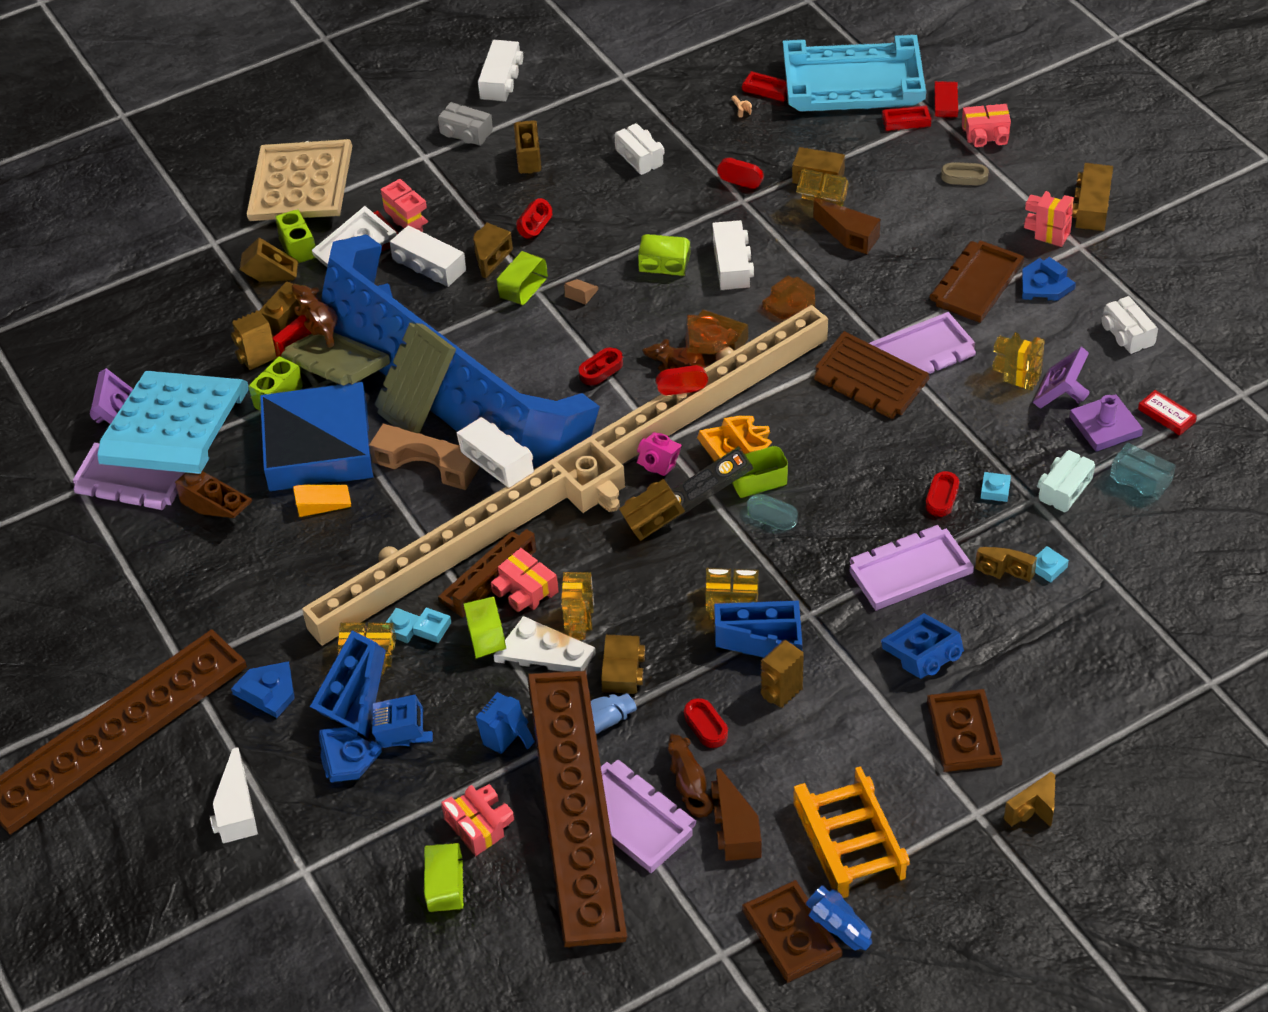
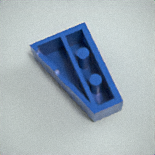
M352 630L310 707L320 714L369 738L373 718V703H376L386 650L375 641Z

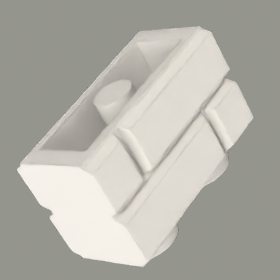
M636 123L627 127V129L624 128L615 133V149L641 175L649 172L651 169L654 170L662 166L664 148L660 142H655L652 139L648 130H643Z
M1129 296L1119 299L1118 302L1114 301L1105 305L1101 319L1102 325L1105 330H1110L1114 334L1119 346H1124L1132 354L1140 351L1142 348L1151 347L1156 343L1158 328Z

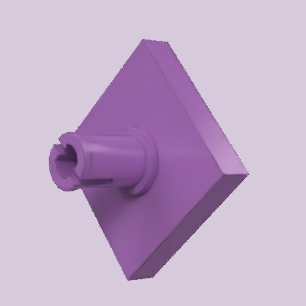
M1080 347L1049 368L1033 403L1041 409L1065 392L1078 404L1084 401L1089 394V390L1084 388L1076 379L1089 352Z
M107 368L99 372L90 416L93 420L96 419L97 423L106 420L111 424L133 389Z
M1116 394L1105 395L1100 400L1070 410L1069 417L1096 452L1142 436L1143 428Z

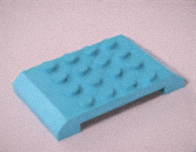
M917 35L895 36L894 43L806 47L805 40L783 41L788 104L799 111L910 107L926 99V88Z
M145 371L100 440L97 455L99 464L201 474L209 460V447L234 404L243 401L248 392V382L242 379Z

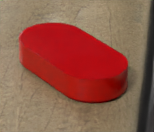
M724 158L717 167V173L724 181L751 189L757 188L764 178L763 172L758 166L733 158Z
M693 365L664 370L657 375L655 383L661 394L675 395L703 389L708 383V376L703 367Z
M943 471L933 477L926 498V510L931 515L943 517L951 513L959 490V478L954 473Z
M701 698L690 700L685 705L684 718L700 742L709 748H718L724 745L728 739V727L711 703Z

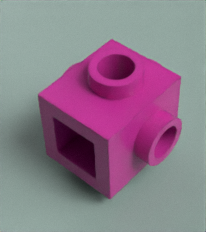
M654 432L647 439L643 438L637 449V452L640 453L637 463L644 466L649 472L665 476L675 467L682 445L670 440L665 434Z

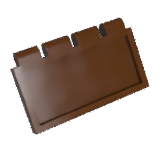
M981 240L978 243L970 241L929 297L933 302H936V307L981 323L1023 265L1024 256Z
M843 331L815 366L816 374L814 376V380L828 387L834 384L833 389L849 398L855 395V401L871 409H874L877 405L876 411L890 419H893L896 414L902 415L930 379L928 372Z

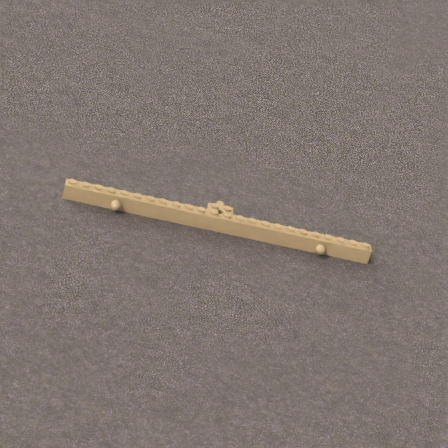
M810 305L735 351L730 347L720 348L716 353V362L705 368L708 383L703 389L675 395L661 394L538 467L532 474L510 488L506 486L398 551L391 546L383 548L378 556L379 563L302 608L307 630L323 646L339 636V632H346L565 498H568L583 513L598 503L603 508H606L608 512L617 511L620 507V500L617 499L619 491L625 488L624 466L622 464L640 454L637 452V449L643 438L647 439L654 432L670 436L822 344L828 338V318L814 306Z

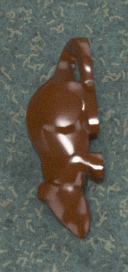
M292 284V292L301 306L295 307V313L298 316L305 315L307 321H304L305 327L313 335H324L327 347L332 348L334 346L333 330L337 325L336 312L317 296L319 289L317 287L311 289L305 285Z
M664 339L662 343L653 344L642 350L645 356L663 363L658 367L660 372L693 365L706 368L700 351L693 348L669 346L668 339Z
M670 734L668 745L669 754L672 755L670 770L676 774V787L683 796L682 801L685 802L686 809L692 816L699 818L707 817L713 811L714 801L706 794L707 780L704 770L689 750L688 746L691 744L689 738ZM690 798L703 802V807H693L689 802Z

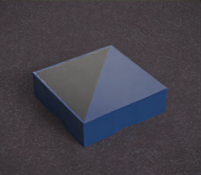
M363 382L346 384L344 386L335 385L260 395L264 472L269 491L292 489L293 486L312 485L323 482L337 483L374 478L369 448L367 402Z

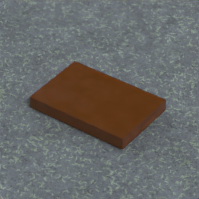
M985 689L927 695V704L944 772L1002 766L1003 759Z
M797 880L742 905L743 913L787 983L842 957V950L831 933L820 923L815 922L808 916L811 911L805 904L808 898Z

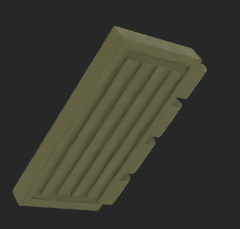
M409 323L402 339L407 345L404 343L400 344L393 360L397 367H390L383 383L386 388H381L375 406L379 408L377 413L394 427L420 433L456 348L424 324Z
M334 332V346L332 348L327 347L324 335L310 334L285 347V351L281 354L282 358L295 363L300 368L342 386L348 383L354 384L390 364L388 354Z

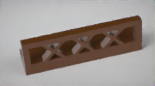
M528 529L524 530L520 535L511 531L438 596L439 602L461 617H464L466 615L464 603L484 599L492 592L491 582L499 576V565L520 548L531 556L536 552L535 534Z

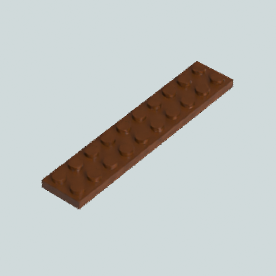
M211 629L0 775V824L11 835L247 668L246 661L214 630Z
M586 671L528 674V687L564 947L626 942L627 931Z

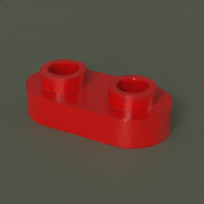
M542 198L531 202L517 220L516 226L520 235L527 239L538 235L552 217L551 205Z
M605 348L583 362L578 369L580 381L586 385H596L620 370L623 366L622 352L616 348Z

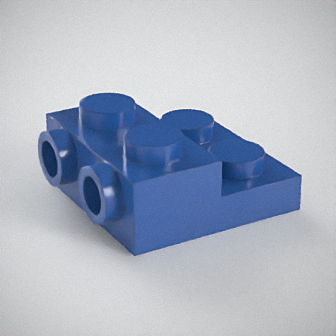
M925 613L881 640L883 650L901 659L903 669L920 679L927 675H935L939 671L940 666L946 662L958 660L962 652H964L960 633Z

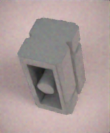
M452 102L449 103L438 118L441 134L479 146L483 144L486 137L488 138L493 130L491 114Z

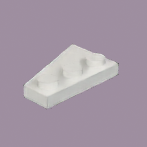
M364 206L312 249L314 257L327 267L333 241L367 234L383 245L390 242L397 233Z
M523 616L505 640L507 649L496 652L494 654V661L498 663H505V660L519 662V666L530 667V664L543 665L548 670L562 672L584 671L596 653L595 647Z

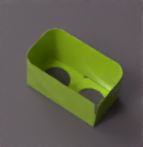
M299 209L275 216L279 240L286 254L296 259L298 263L316 258L312 253V249L316 247L314 238ZM303 229L306 232V235L301 239H293L289 236L291 231Z
M643 235L638 253L639 272L685 276L690 257V241L684 237Z
M521 251L496 279L500 298L524 305L547 279L540 275L548 277L546 260Z
M280 356L276 358L248 386L254 408L261 411L260 395L301 390L303 385L299 366Z
M772 446L744 454L743 456L747 464L730 475L737 494L740 498L787 485L788 461L779 447Z
M489 597L464 603L476 658L507 649L495 598Z
M459 843L425 846L424 897L429 912L463 909V860L458 861V859L463 858Z

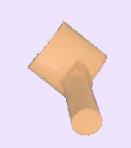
M735 95L731 97V100L737 105L738 117H743L744 111L751 115L752 104L750 102L740 101Z

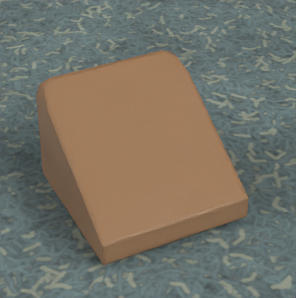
M578 279L564 284L565 297L585 305L598 291L597 286Z

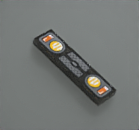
M739 446L672 489L685 512L663 527L754 469Z

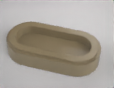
M947 163L941 169V179L948 184L979 186L988 181L989 170L982 164Z

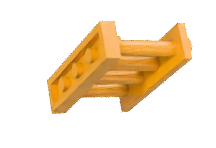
M861 766L855 768L854 784L818 795L810 794L805 783L794 786L793 804L831 888L836 889L843 898L849 897V884L853 882V879L894 867L899 880L906 879L907 866L910 865L905 848L900 849L874 795L873 781L870 776H865ZM856 795L860 796L865 806L864 808L828 819L820 817L818 813L820 806ZM871 819L876 829V832L840 843L832 842L829 837L831 830ZM879 843L883 844L888 855L850 868L847 865L843 866L840 860L843 854Z

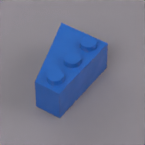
M799 601L714 604L716 647L764 658L783 640H787L802 651Z

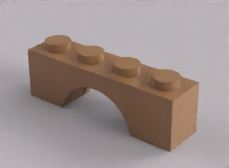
M383 424L369 444L372 463L397 469L411 461L430 462L440 469L443 484L463 490L468 488L479 470V465L461 453L459 445L431 438L420 433L410 432L399 427Z

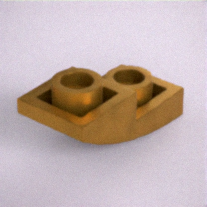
M979 547L976 555L975 569L999 579L1004 572H1007L1016 578L1030 582L1035 575L1037 557L1006 548Z

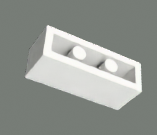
M492 41L478 80L480 99L507 101L509 93L513 92V80L518 77V66L523 63V51H520L519 42Z
M741 220L712 223L713 245L720 290L750 288V278L754 277L753 263H748V261H751L750 246H746L748 244L747 230H743Z
M409 225L390 241L393 260L447 287L466 271L464 252Z
M481 417L456 432L461 453L508 488L534 472L533 456L530 450L515 442L512 436L504 434L494 423H489Z

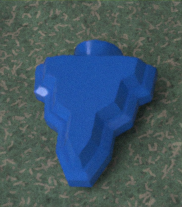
M822 885L805 903L811 909L808 915L810 918L820 923L829 932L837 935L853 950H867L871 946L872 931L854 913L853 908L836 889H832L829 892Z

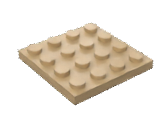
M351 140L261 145L247 210L249 221L276 220L275 216L298 209L303 218L340 216L352 151Z

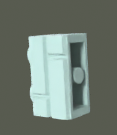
M1070 450L1066 451L1061 458L1056 457L1051 465L1050 473L1048 475L1044 473L1039 479L1037 487L1040 489V501L1050 506L1054 505V508L1060 511H1068L1093 479L1094 461L1085 457L1081 458L1079 454Z

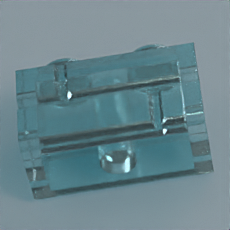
M1127 442L1112 462L1110 477L1121 485L1126 484L1138 490L1144 496H1151L1159 500L1172 483L1176 465Z

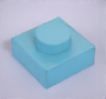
M984 472L981 499L1008 502L1011 475Z
M1048 546L1035 556L1037 557L1035 573L1050 583L1068 567L1069 560Z
M396 608L382 627L383 633H391L392 638L408 643L414 635L413 626L420 616Z
M425 608L413 626L414 635L439 643L451 624V617Z

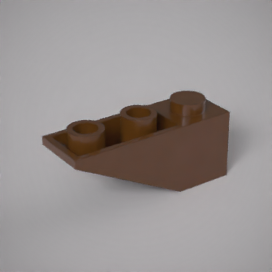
M814 198L813 218L846 248L868 254L880 237L881 219Z
M203 471L201 474L185 472L175 481L180 502L199 514L235 518L252 502V499Z
M716 769V781H711L712 799H718L719 806H714L715 824H721L722 831H717L718 849H724L725 861L762 858V840L757 813L721 769Z

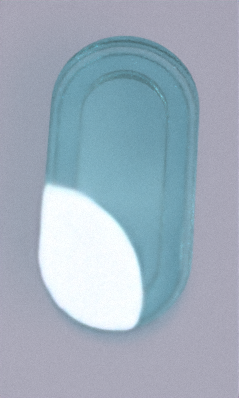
M756 494L750 497L747 502L748 515L757 521L781 530L791 529L797 524V509L788 503L764 494Z

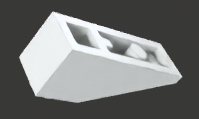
M234 748L231 751L213 801L215 815L210 816L213 832L220 833L223 843L258 835L239 748Z

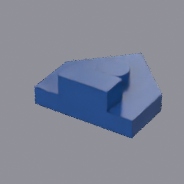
M1051 257L1045 260L1038 258L1022 269V299L1032 300L1033 297H1047V300L1058 301L1073 291L1076 283L1067 277L1068 269Z
M289 661L249 669L231 688L233 695L276 718L295 699Z
M349 727L319 731L320 756L325 776L329 778L330 782L359 779L382 752L381 745L374 741L368 742L358 736V732Z

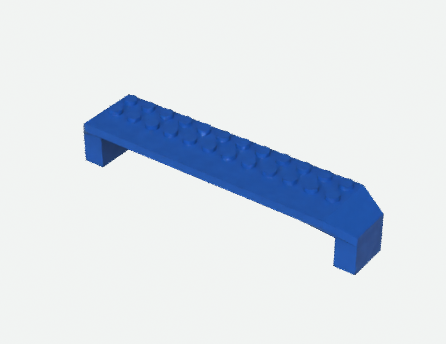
M367 234L333 241L321 301L330 306L337 314V325L333 332L388 354L390 364L379 369L386 376L391 366L397 367L393 360L400 344L404 343L407 345L402 339L409 323L424 324L456 348L430 408V411L458 432L482 417L489 423H494L504 434L512 436L515 442L522 447H527L533 456V468L547 463L592 436L600 408L599 405L583 393L554 401L517 392L374 284L382 249L381 244Z

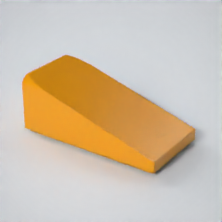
M347 485L293 486L299 517L352 507Z

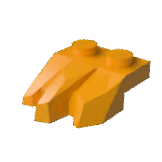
M753 416L724 418L722 426L699 430L697 437L716 464L734 450H739L744 455L765 449L772 443V441L767 439L770 433L769 426H754L755 420Z

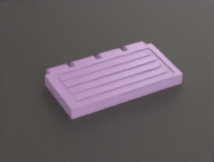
M949 312L869 343L929 374L935 371L934 368L938 371L956 364V359L958 362H961L976 355L975 342Z
M94 443L73 479L75 485L74 492L77 494L93 497L96 493L97 498L118 501L120 497V502L141 506L144 502L145 507L163 510L166 504L172 505L178 493L175 481L185 472L99 464L97 455L100 443Z
M938 525L920 531V537L917 533L896 540V547L891 542L872 549V556L867 551L850 558V573L875 611L973 573V564L947 528L941 530Z
M616 760L612 765L606 762L601 766L612 841L648 872L652 873L693 836L692 829L696 825V820L681 808L676 810V804L659 791L655 793L653 786L639 775L634 776V771L620 760Z

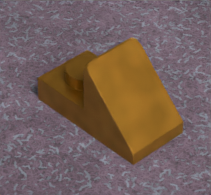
M1052 772L1048 773L1008 800L1005 806L1004 820L1011 826H1014L1020 821H1027L1035 812L1051 826L1054 814L1055 775Z

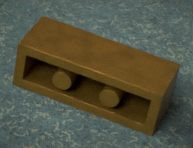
M1084 163L1083 172H1078L1076 186L1081 188L1076 187L1074 202H1079V204L1074 203L1072 218H1077L1075 228L1105 230L1113 166Z

